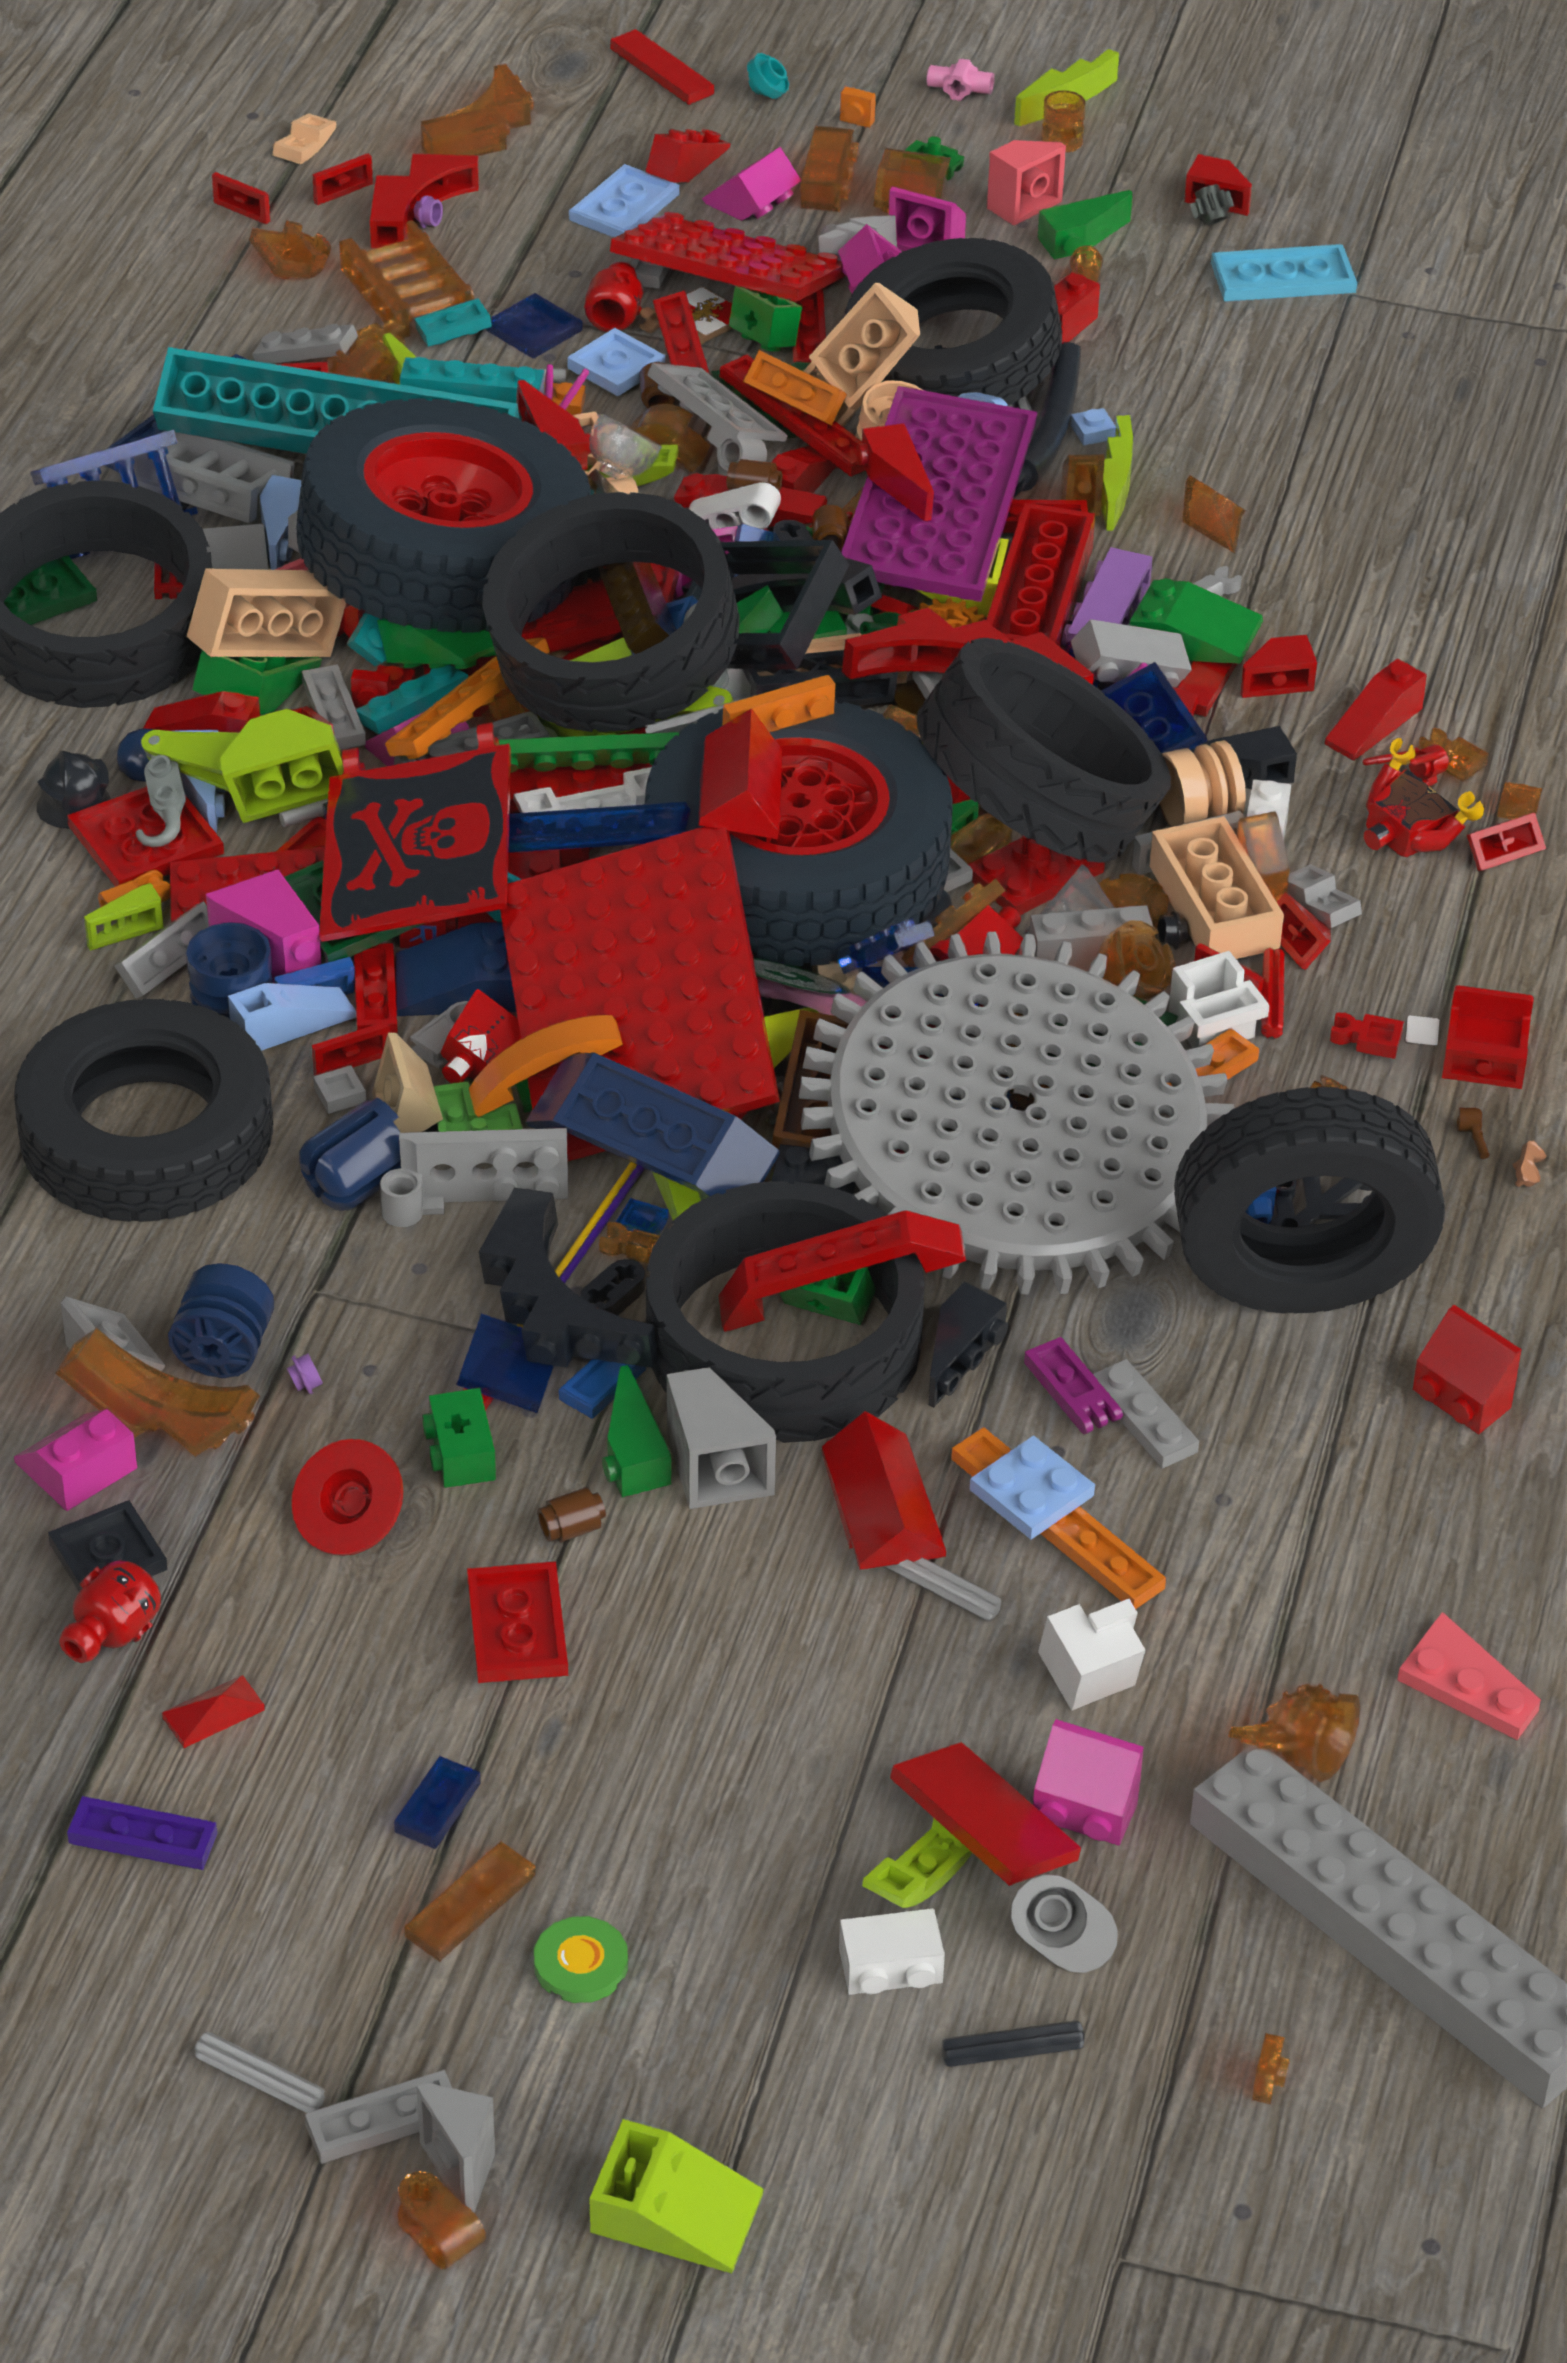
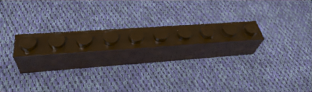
M597 469L586 475L590 484L591 495L619 492ZM622 562L597 567L627 647L634 654L641 653L662 642L677 630L651 563Z

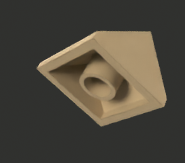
M388 1033L372 1091L373 1099L378 1097L388 1104L399 1116L393 1123L401 1133L423 1132L443 1119L428 1066L397 1033Z

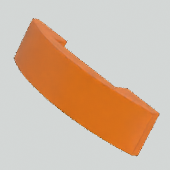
M613 1015L588 1016L557 1023L523 1038L504 1050L480 1072L469 1087L473 1109L477 1117L479 1118L514 1100L511 1086L577 1052H594L603 1055L623 1045L617 1022Z

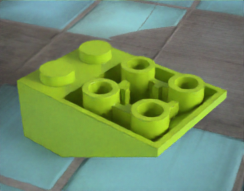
M623 2119L589 2198L590 2233L732 2274L764 2194V2189L671 2132Z

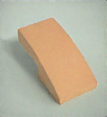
M309 113L292 121L291 134L274 143L273 156L298 164L306 162L327 142L336 129V122Z

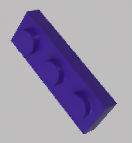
M82 1796L67 1835L69 1844L204 1870L217 1836L216 1822Z

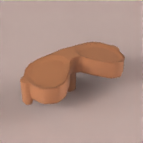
M1528 1141L1524 1144L1520 1159L1513 1163L1517 1178L1515 1185L1518 1187L1521 1185L1530 1187L1540 1182L1541 1176L1534 1163L1544 1160L1546 1154L1535 1141Z

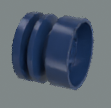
M228 922L216 924L199 931L189 941L186 958L190 977V1000L193 1005H200L216 1011L219 1015H224L230 1019L229 995L264 983L273 984L271 948L268 938L258 929L241 923Z
M217 1263L205 1265L196 1270L188 1282L181 1305L168 1333L169 1346L177 1359L190 1369L203 1375L218 1378L239 1376L251 1368L256 1358L258 1348L262 1342V1336L274 1310V1296L267 1284L253 1272L230 1264Z

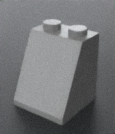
M710 1367L667 1374V1436L689 1509L775 1495L776 1434L774 1429Z

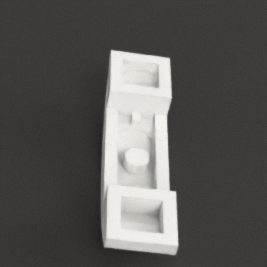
M652 767L624 772L623 785L557 798L551 787L516 793L513 800L525 823L531 826L549 827L557 824L558 830H584L611 825L637 816L645 811V788Z

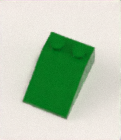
M1164 578L1152 581L1129 622L1130 626L1181 634L1189 661L1241 664L1263 623V616L1191 582L1174 581Z
M202 650L192 690L202 695L226 691L259 697L261 716L274 712L302 684V671L319 668L322 658L210 657Z

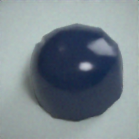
M142 728L130 732L119 743L117 749L119 770L132 780L146 782L144 769L150 760L145 754L141 740L147 732L155 729Z

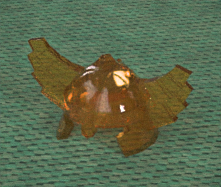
M1315 1684L1301 1685L1297 1687L1295 1692L1288 1693V1691H1284L1283 1698L1268 1707L1266 1713L1270 1717L1269 1721L1255 1724V1726H1232L1228 1738L1239 1739L1240 1743L1256 1745L1258 1749H1275L1276 1752H1282V1756L1287 1762H1291L1295 1766H1302L1315 1779L1323 1782L1329 1780L1338 1772L1353 1745L1360 1719L1358 1695L1339 1693L1337 1698L1328 1689L1323 1688L1322 1684H1318V1686Z

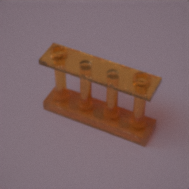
M414 221L407 222L408 240L370 251L360 249L352 238L339 241L342 272L398 340L410 337L409 322L413 320V317L475 299L471 286L465 284L431 243L428 234L422 232ZM410 253L415 258L382 269L373 265L374 263ZM422 271L429 275V277L398 286L387 282ZM438 288L444 293L411 304L402 300L403 298Z

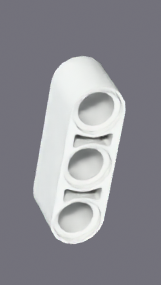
M762 482L696 499L690 504L688 509L704 519L711 529L739 526L740 524L765 529L770 525L781 503V495L776 487Z

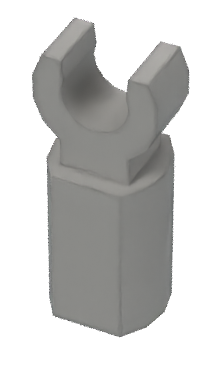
M1222 566L1216 569L1214 576L1210 574L1193 584L1222 597L1223 594H1233L1240 590L1242 576L1237 575L1234 578H1228L1229 568Z

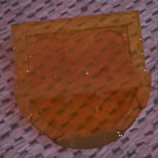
M286 220L282 232L253 228L248 239L257 250L258 255L270 267L271 272L283 279H289L290 277L313 278L324 269L332 248L329 241L320 233H317L314 238L303 233L302 224Z

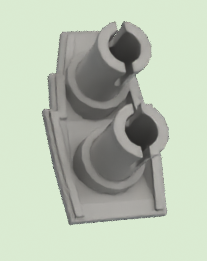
M895 215L849 218V222L837 225L828 224L823 227L821 235H818L819 253L835 254L838 256L837 260L841 261L838 250L866 224L897 247Z

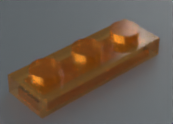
M996 879L986 887L978 883L962 897L965 903L956 910L953 905H950L934 919L938 925L930 932L923 927L907 941L910 949L901 959L912 970L916 967L913 956L917 943L924 942L928 949H930L938 941L949 939L951 935H955L962 930L987 905H993L1006 890Z

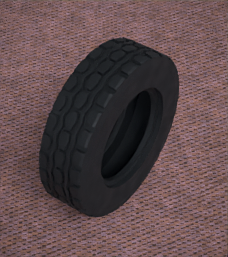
M985 238L938 240L913 247L899 253L895 257H891L872 270L863 279L862 283H859L851 298H849L844 312L845 317L874 283H880L918 310L919 324L931 317L958 310H982L1002 317L1003 320L992 332L965 345L944 349H927L912 345L881 383L885 381H903L916 385L924 391L956 397L963 393L978 392L1002 398L1007 405L1027 395L1050 373V369L1053 368L1059 356L1063 339L1054 285L1046 268L1031 254H1027L1026 251L1014 245Z
M133 999L101 1005L84 1013H79L63 1021L59 1026L54 1027L41 1038L40 1042L38 1041L27 1054L26 1060L22 1062L17 1074V1080L15 1081L14 1101L18 1136L27 1169L35 1181L39 1182V1185L51 1196L58 1198V1201L75 1210L79 1209L83 1213L96 1217H105L110 1220L131 1222L132 1220L144 1222L159 1221L166 1218L171 1219L188 1215L194 1211L198 1212L216 1204L219 1200L225 1199L237 1191L241 1185H244L257 1171V1167L261 1166L271 1145L273 1112L268 1065L260 1047L256 1045V1041L243 1028L241 1029L238 1024L224 1015L221 1016L216 1011L200 1005L196 1006L192 1003L176 1000ZM139 1082L177 1084L199 1094L208 1103L204 1110L186 1125L170 1132L152 1136L129 1137L111 1134L94 1127L81 1116L87 1106L105 1092L120 1086Z
M1306 1087L1291 1089L1259 1097L1257 1100L1248 1101L1230 1110L1229 1113L1223 1114L1208 1125L1207 1129L1195 1138L1190 1144L1189 1149L1185 1151L1175 1176L1174 1196L1184 1256L1193 1273L1208 1288L1215 1290V1293L1232 1302L1235 1301L1239 1305L1256 1310H1265L1266 1312L1284 1314L1325 1312L1345 1308V1306L1351 1304L1355 1305L1386 1292L1398 1285L1401 1280H1405L1426 1260L1434 1249V1245L1438 1242L1445 1219L1443 1191L1435 1152L1426 1131L1417 1120H1414L1413 1116L1398 1105L1395 1106L1391 1101L1376 1095L1372 1096L1367 1092L1348 1088ZM1306 1177H1345L1358 1181L1373 1190L1369 1197L1352 1212L1335 1220L1304 1227L1274 1226L1260 1222L1245 1212L1256 1198L1269 1189Z

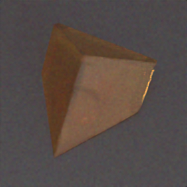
M1189 475L1185 484L1182 522L1235 553L1242 516L1246 510Z

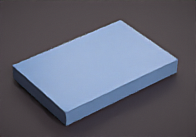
M624 164L569 210V221L611 237H616L623 234L626 230L638 227L639 224L647 223L679 195V184Z

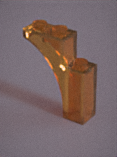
M507 64L494 66L493 80L481 97L456 112L421 121L422 151L424 154L481 156L507 150L506 136L510 135V129L531 124V111L534 110V101L531 93L524 89L518 75H514Z
M95 1328L73 1344L55 1372L98 1410L108 1409L134 1433V1438L148 1429L154 1432L161 1427L195 1457L210 1447L216 1450L226 1441L231 1433H242L253 1421L255 1414L251 1411L260 1397L248 1385L236 1387L208 1386L166 1374L132 1356L98 1328Z

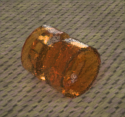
M1062 90L1051 92L1045 97L1043 102L1042 142H1061L1066 145L1065 153L1081 148L1084 140L1083 122L1086 110V101L1082 95Z

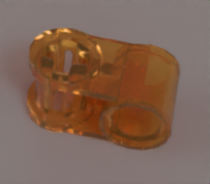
M418 2171L406 2175L400 2182L398 2195L401 2204L397 2214L398 2224L423 2249L430 2261L439 2269L447 2270L485 2242L486 2232L479 2218L469 2207L463 2205L441 2183L438 2177L429 2172Z

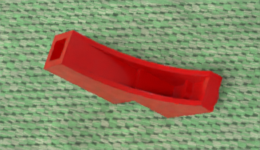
M412 154L409 176L376 175L370 215L371 249L405 250L407 234L416 221L414 207L423 196H432L433 199H438L442 202L461 194L479 191V155Z

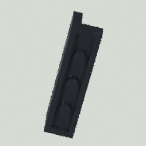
M844 650L805 654L798 668L809 670L807 672H800L794 669H743L751 685L750 697L829 675L835 682V700H837V703L843 704V702L857 706L894 702L898 672L872 674L850 679L842 673V668L828 666L833 664L843 666ZM767 671L775 675L759 676L757 672Z

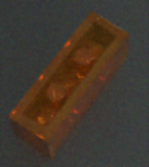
M815 126L801 179L802 209L840 212L843 199H849L850 181L854 179L855 163L858 162L859 143H854V129Z

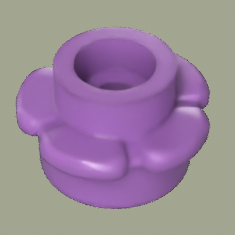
M423 196L415 204V219L420 222L422 228L438 226L441 222L443 214L441 201L433 199L432 196Z
M307 1353L297 1359L295 1355L292 1356L294 1365L288 1367L287 1370L297 1390L306 1388L309 1394H313L312 1389L322 1385L323 1382L309 1354Z

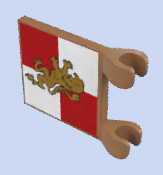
M703 286L686 294L701 345L733 329L729 326L732 308L730 301ZM650 307L643 308L640 315L647 320L640 324L639 328L647 333H653L660 326L655 309Z

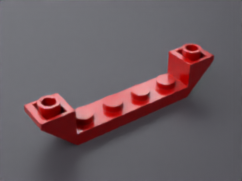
M904 1210L746 1257L719 1294L722 1328L724 1332L765 1321L763 1297L908 1254L916 1253L925 1273L965 1262L966 1256L960 1225Z

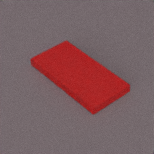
M962 1742L895 1764L892 1767L890 1779L1009 1886L1076 1862L1079 1859L1082 1848Z

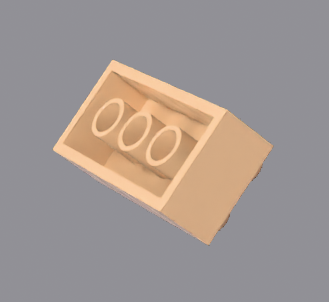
M205 569L186 637L210 657H331L346 603L344 598L339 599L328 591L327 586L323 587L314 578V573H310L309 570Z
M1225 816L1152 831L1149 867L1174 910L1179 913L1180 918L1186 919L1188 934L1195 946L1202 943L1219 953L1230 951L1235 959L1262 954L1267 948L1274 950L1280 948L1284 914Z

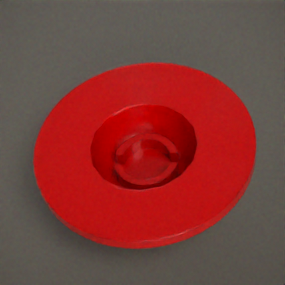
M344 1439L333 1442L311 1456L298 1474L293 1488L291 1504L296 1527L309 1544L322 1552L331 1555L347 1556L366 1551L380 1542L389 1533L399 1516L403 1502L402 1476L393 1458L374 1443L361 1439Z

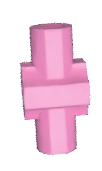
M959 59L951 67L930 65L927 73V86L943 88V91L952 100L962 101L971 92L991 94L994 87V73L978 71V68L973 66L970 60Z

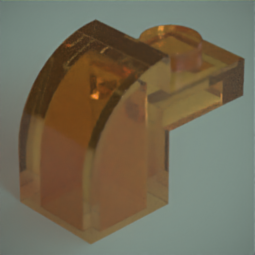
M659 404L648 408L633 421L623 439V442L638 456L641 455L643 445H678L677 461L691 473L700 466L710 448V445L701 435L688 426L693 415L687 410L671 404Z

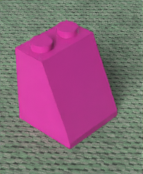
M278 869L206 894L209 927L228 922L241 923L258 929L268 938L271 948L273 984L274 977L322 964L319 924Z

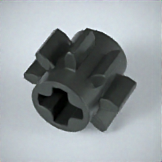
M1217 184L1196 191L1195 202L1190 204L1194 219L1204 220L1205 225H1213L1226 220L1229 217L1227 211H1229L1230 207L1234 206L1230 192L1220 191Z

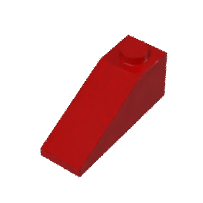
M525 380L517 381L516 403L522 422L526 421L540 428V432L545 431L555 438L558 444L561 443L571 452V456H575L581 464L582 470H587L588 454H592L593 446L590 434L584 433L579 420Z
M905 423L863 428L861 444H857L856 455L859 465H864L869 479L922 520H931L934 490Z
M810 445L779 453L771 461V463L776 464L777 471L782 472L781 487L808 493H814L836 468V465Z
M1398 658L1374 675L1327 735L1324 745L1355 761L1422 710L1427 674Z
M221 691L154 707L143 728L163 731L218 730V732L240 733L250 719L260 717L259 697Z

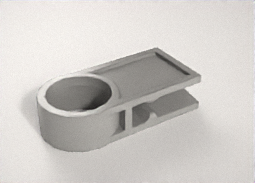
M468 1001L457 1002L451 1005L446 1011L410 1036V1040L416 1044L411 1049L419 1057L438 1069L446 1064L448 1061L442 1057L440 1052L448 1033L455 1024L454 1022H456Z

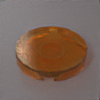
M1126 873L1119 874V879L1111 881L1110 877H1108L1094 888L1091 898V909L1147 906L1155 930L1157 929L1160 915H1167L1169 898L1168 895L1162 892L1163 887L1157 881L1144 875Z

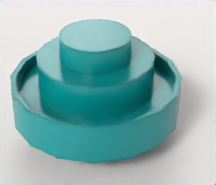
M758 53L747 63L748 83L756 94L778 99L789 89L787 72L777 59L764 53Z

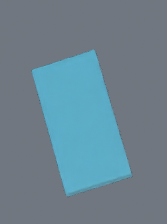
M1342 244L1214 252L1211 255V265L1224 301L1356 293L1357 281Z

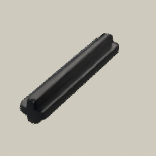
M1075 2020L945 2038L942 2041V2056L945 2065L953 2067L1076 2050L1084 2046V2031L1080 2021Z

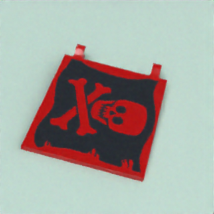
M492 722L477 725L479 746L476 750L365 770L364 762H359L358 747L342 751L344 772L342 775L329 777L319 932L321 942L507 908L511 747L509 744L499 745L498 737H494V725Z

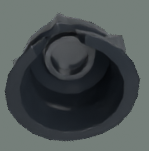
M64 750L59 751L58 755L48 764L43 778L38 781L42 791L37 802V813L40 819L49 825L70 829L67 815L110 800V795L106 790L109 783V774L105 763L101 759H92L85 754L70 753Z

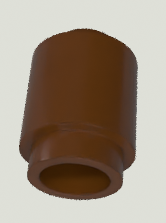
M652 362V363L666 364V363H663V362ZM649 363L641 369L639 374L641 400L649 411L664 413L672 407L676 398L658 389L659 384L648 376L652 363Z
M746 459L730 463L727 472L728 490L765 482L773 485L780 491L782 472L777 471L775 463Z
M824 505L818 508L812 516L813 540H833L840 552H842L849 532L848 516L839 506Z
M587 1487L547 1500L546 1506L537 1509V1516L542 1532L549 1542L556 1539L559 1542H564L600 1529L602 1525L601 1519L606 1517V1510L600 1495L597 1492L592 1494Z

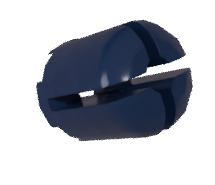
M378 1097L371 1102L367 1100L359 1104L308 1139L299 1150V1164L307 1186L317 1198L321 1197L324 1204L335 1210H352L380 1190V1181L384 1174L401 1168L399 1133L401 1132L393 1123L399 1116L388 1104Z

